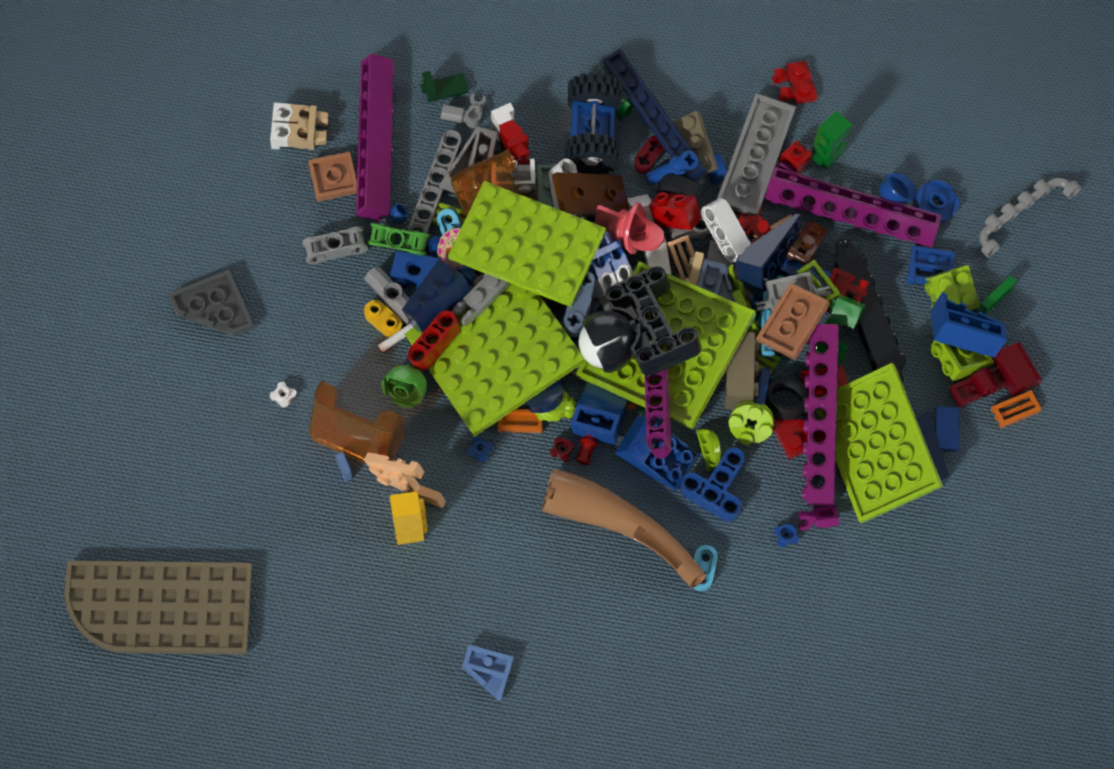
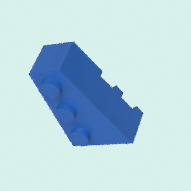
M942 292L930 310L934 340L995 358L1007 340L1005 324L980 311L976 314L966 309L967 305L962 302L959 305L947 299L948 295Z

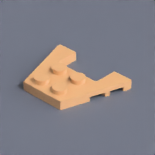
M367 453L364 461L369 466V471L376 475L378 482L387 486H394L407 493L418 491V498H423L424 501L443 509L446 500L442 494L423 487L416 481L415 478L421 480L425 472L418 462L411 461L407 465L406 461L399 458L397 461H389L388 456Z

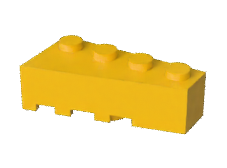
M418 491L390 495L397 545L425 541L424 533H428L424 499L418 498Z

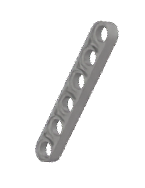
M447 131L442 136L409 224L408 230L410 231L418 229L429 233L435 211L445 191L439 188L441 182L433 181L432 177L435 174L445 176L457 158L462 141L461 135L456 131ZM454 137L458 142L451 146L446 143V140ZM447 155L451 158V161L443 164L439 161L441 156ZM429 192H434L437 198L429 201L425 196ZM421 211H428L430 217L423 220L418 217V214Z

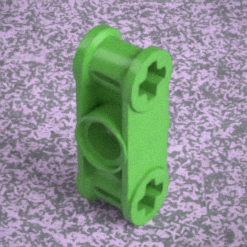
M371 222V238L367 244L427 256L426 245L431 234ZM398 234L402 236V241L400 244L396 242V236Z

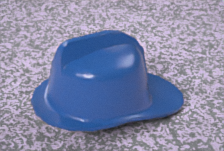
M891 173L885 176V180L879 186L881 198L904 204L915 200L917 188L905 175Z

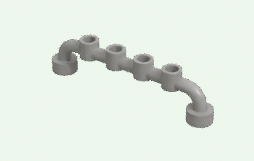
M1054 178L1047 183L1043 179L1039 180L1033 188L1036 191L1032 194L1024 191L1017 198L1018 204L1013 206L1009 202L1001 209L1003 213L997 218L995 214H992L986 219L985 224L987 226L981 230L979 235L980 243L983 246L981 252L987 258L994 255L1000 248V245L994 239L989 241L988 235L998 231L1007 221L1015 219L1025 208H1030L1039 198L1047 196L1053 188L1057 186L1063 187L1062 193L1068 199H1071L1078 194L1081 186L1076 181L1069 182L1063 178Z

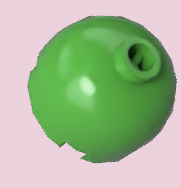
M401 364L389 370L381 382V389L385 396L389 394L393 397L391 400L393 403L405 408H414L416 404L420 405L425 397L427 381L417 368Z

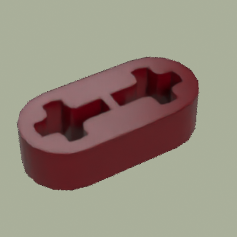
M655 136L650 137L635 156L634 167L639 173L650 172L665 151ZM656 144H659V148H655L654 151L651 152L652 145L655 146ZM648 157L647 164L640 165V161H644Z

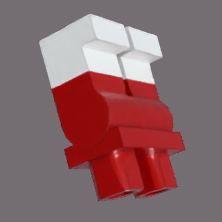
M511 103L491 111V130L498 132L496 139L506 154L508 163L511 160H516L518 165H530L528 159L530 156L528 150L529 139L526 134L522 135L521 127L515 124L514 108Z

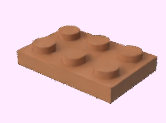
M790 283L756 337V340L796 360L829 307V301Z

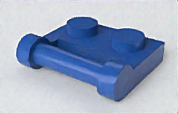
M912 245L906 284L913 285L917 283L925 285V278L929 276L916 275V270L942 273L954 269L955 252Z

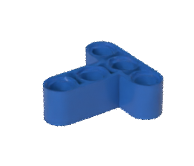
M738 448L728 449L708 480L696 473L686 474L682 479L680 487L682 495L727 522L736 520L740 513L741 502L736 496L727 491L742 469L744 462L743 452ZM734 457L739 463L731 464L728 459ZM722 475L725 476L728 481L719 482L716 477ZM688 482H692L696 484L697 487L695 489H689L686 487L685 484ZM713 494L716 500H707L705 495ZM732 505L736 511L728 512L724 507Z

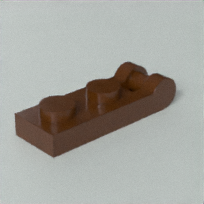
M809 220L790 248L786 258L790 260L795 259L801 262L800 265L802 266L807 265L825 238L828 229Z

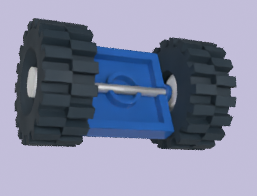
M589 72L588 75H585V73L580 74V77L576 75L568 83L567 105L571 109L570 139L568 138L565 142V159H570L574 162L577 172L583 174H609L610 171L613 172L618 168L619 142L615 141L614 121L615 112L621 106V83L617 81V78H611V75L608 74L604 76L602 73L593 74V72Z

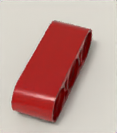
M442 311L410 347L407 356L413 367L420 371L429 369L458 335L461 326L453 312ZM452 321L450 326L444 327L447 322ZM438 338L435 343L430 344L433 339ZM424 355L421 360L416 361L418 356Z

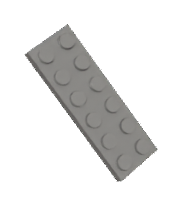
M757 93L755 94L718 198H723L728 202L732 210L748 216L758 215L791 123L795 106Z

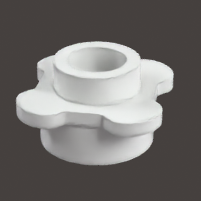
M279 382L276 390L270 393V399L272 401L276 400L281 407H287L292 399L296 397L297 393L295 389L287 387L285 382Z

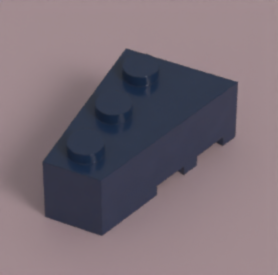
M927 411L917 417L916 420L942 485H945L949 478V473L930 412Z

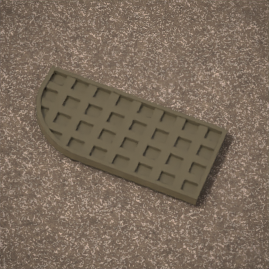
M67 561L65 603L68 613L78 630L89 641L110 652L248 655L252 563Z

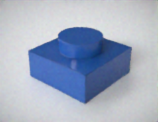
M721 154L714 155L718 169L707 174L710 176L712 184L720 183L727 174Z

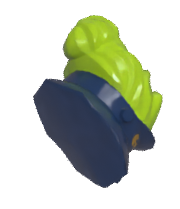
M561 380L556 381L525 402L529 405V411L534 413L540 421L546 420L549 422L558 421L562 418H573L577 406L576 400L569 397V393L563 390Z

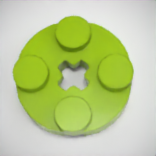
M747 400L738 403L733 408L729 417V428L731 433L742 444L760 443L772 434L774 416L766 405L762 403L759 405L754 403V401ZM747 419H751V421L756 420L757 422L753 426L748 425Z

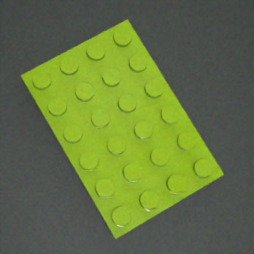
M484 181L448 254V259L572 307L606 233V228Z
M893 363L838 388L836 463L860 523L869 521L943 487ZM817 410L819 419L823 420L827 412L825 410Z

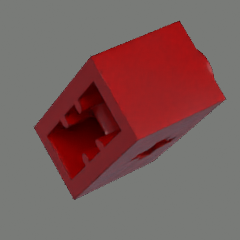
M659 192L648 205L653 220L659 227L692 230L702 218L695 196Z

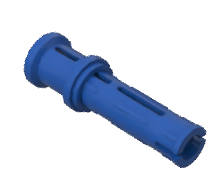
M687 150L681 156L672 157L669 163L648 172L646 176L650 177H647V181L654 185L660 182L665 175H682L686 170L696 168L698 164L696 154Z

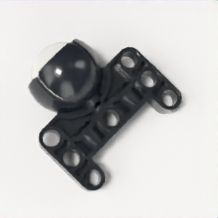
M660 266L652 267L616 283L606 290L605 296L611 311L592 313L582 321L583 328L579 335V349L589 364L603 369L605 373H612L624 368L634 356L642 374L652 376L691 359L701 352L702 345L697 331L694 328L686 327L673 333L656 298L668 293L671 287L664 268Z

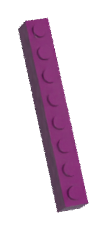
M370 53L361 61L356 216L379 222L389 215L391 208L390 193L392 185L390 183V174L392 172L391 154L393 151L391 135L393 133L392 115L394 112L392 97L394 95L393 77L395 70L393 68V59Z

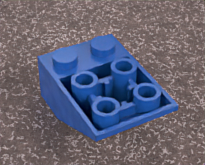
M588 382L577 403L571 421L573 434L583 437L584 435H589L598 441L616 445L630 401Z
M646 415L636 417L615 451V454L630 466L674 491H677L683 477L688 473L699 455L671 432L672 448L670 454L662 459L655 457L647 446ZM657 421L654 427H658L661 424ZM658 442L655 448L662 447L664 442Z

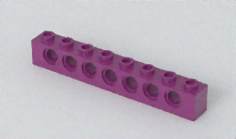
M777 167L773 169L765 199L776 204L781 203L797 210L801 209L812 212L817 216L822 215L838 222L850 223L858 228L874 230L879 234H887L900 240L915 242L920 246H933L942 216Z
M818 324L806 344H810V352H806V366H810L809 375H805V388H809V397H805L804 408L808 410V419H804V432L808 433V441L803 443V455H807V464H803V477H807V486L802 487V500H806L808 506H835L838 324ZM821 343H825L828 345V350L825 353H818L816 347ZM824 365L828 368V371L825 375L820 376L815 373L816 368ZM820 387L827 389L826 396L822 398L815 396V391ZM817 410H825L827 412L823 420L814 418ZM817 432H824L826 434V439L823 442L818 443L814 441V435ZM817 454H822L826 457L822 465L813 463V458ZM818 476L825 479V484L820 488L813 486V480Z

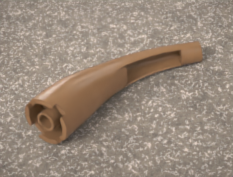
M553 468L548 482V489L544 496L542 512L608 529L642 543L666 560L690 588L696 587L705 579L706 574L688 551L650 516L612 491L591 480Z

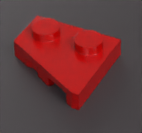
M774 419L773 430L788 459L790 460L803 454V443L808 441V433L804 432V420ZM817 432L814 435V441L818 443L826 439L824 432Z

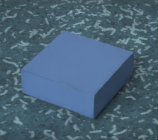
M343 452L336 454V461L345 482L351 480L353 477L352 470Z

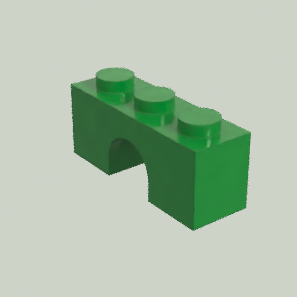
M837 110L818 127L812 150L814 162L819 166L822 165L826 170L844 154L847 144L843 140L850 134L852 124Z
M840 295L837 300H832L828 310L831 312L829 320H824L823 324H838V326L846 325L855 328L866 305ZM840 340L838 368L841 366L849 347L848 344ZM821 343L816 347L818 353H825L828 350V345L825 343Z

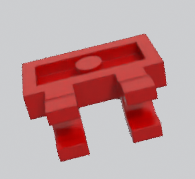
M806 61L786 64L784 69H774L775 75H772L774 85L789 81L790 87H780L781 93L778 94L780 102L795 100L796 105L817 100V93Z

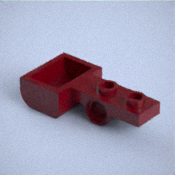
M1021 342L1001 349L995 358L991 357L994 361L993 368L981 369L970 378L949 387L948 390L959 408L1004 388H1007L1013 397L1042 383L1043 379Z

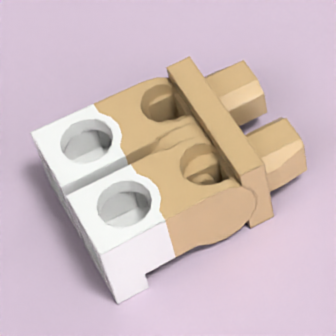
M274 103L270 138L271 148L295 147L314 150L315 145H326L327 131L316 130V127L328 126V112L317 111V106L313 105L309 107L305 105Z

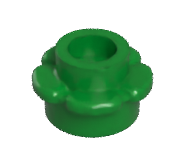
M629 98L621 99V106L615 112L618 117L626 118L632 112L634 105L630 102Z

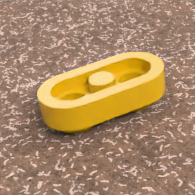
M373 300L365 305L364 315L366 320L386 337H391L402 329L400 317L382 302ZM373 308L379 309L376 313L371 312ZM389 322L395 323L393 326L387 325Z

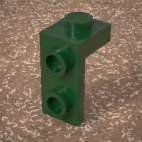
M430 71L422 73V81L419 82L421 93L426 94L428 103L469 92L463 73L433 80Z

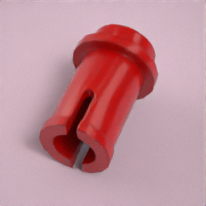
M584 435V438L580 440L582 444L576 462L582 465H590L594 448L598 445L596 438Z

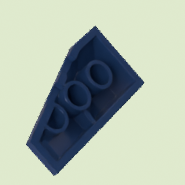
M794 214L749 245L742 255L737 257L738 278L759 300L763 301V292L767 291L766 282L775 280L773 276L776 270H781L784 265L785 252H789L800 233L799 214Z

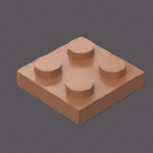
M350 152L308 160L317 202L357 194V180Z

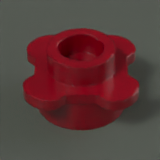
M562 437L555 438L554 447L550 449L551 457H559L564 462L571 459L570 454L575 449V443Z

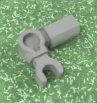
M472 93L470 96V106L467 111L464 108L443 104L441 119L457 123L465 122L470 128L479 127L482 109L486 105V96H483L482 100L477 102L474 100L475 94Z

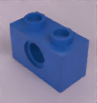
M396 251L390 274L391 280L398 283L401 287L412 286L418 288L439 258ZM413 270H418L420 272L417 275L410 274V272Z

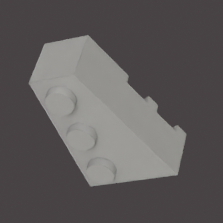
M477 126L444 176L439 188L476 198L483 182L488 180L498 132Z

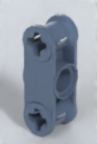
M589 271L572 307L567 306L564 330L572 338L579 337L583 328L582 321L589 316L595 293V277Z

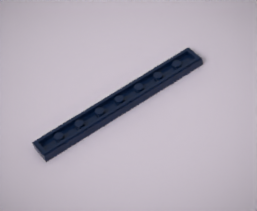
M619 49L603 59L605 66L613 77L620 81L622 90L669 157L681 156L687 150L693 152L622 50ZM698 159L696 168L686 170L682 175L691 181H695L705 175L707 170Z

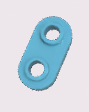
M452 208L443 209L437 215V224L442 236L447 231L453 228H461L463 225L458 212ZM447 215L452 217L451 223L446 221Z
M709 545L700 546L695 552L694 560L706 574L705 582L693 587L697 591L708 590L713 582L718 555L716 550ZM708 556L710 560L704 562L701 557Z

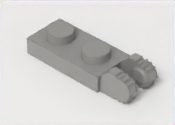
M487 274L453 308L452 312L458 317L469 307L471 310L461 319V323L467 326L477 316H480L510 284Z

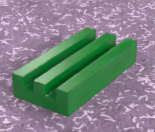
M1010 275L981 303L977 312L979 313L980 311L987 315L1013 290L1017 281Z

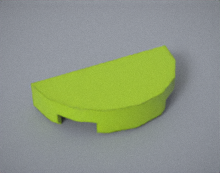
M699 429L696 432L708 472H713L720 462V442L713 430Z

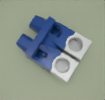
M606 231L588 270L595 277V293L593 298L605 296V292L610 286L630 278L633 274L627 257L620 247L622 246L620 240L614 241L609 231Z

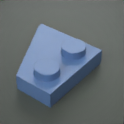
M469 644L462 668L492 696L501 701L514 657Z

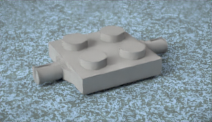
M810 272L770 280L766 282L768 300L755 302L756 310L760 311L770 308L773 311L790 283L820 297L831 295L830 287L826 286L816 289L812 283Z

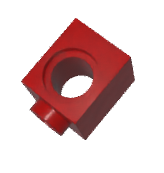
M796 140L782 153L780 163H789L794 172L800 174L809 166L812 153Z

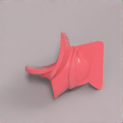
M636 202L629 211L623 209L620 212L601 205L597 206L595 224L605 227L606 231L610 232L613 240H620L622 244L620 247L626 249L630 254L634 255L637 249L641 251L656 250L664 242L663 230L647 219L646 212L641 203Z

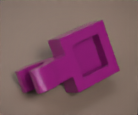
M835 506L813 508V512H798L800 520L806 519L804 522H798L800 530H808L814 524H816L817 528L839 526V516Z

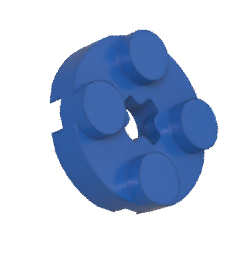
M932 180L921 186L917 191L915 205L916 208L942 215L940 223L943 224L957 212L959 198L955 196L951 185L941 180ZM937 197L942 205L937 206L932 200Z

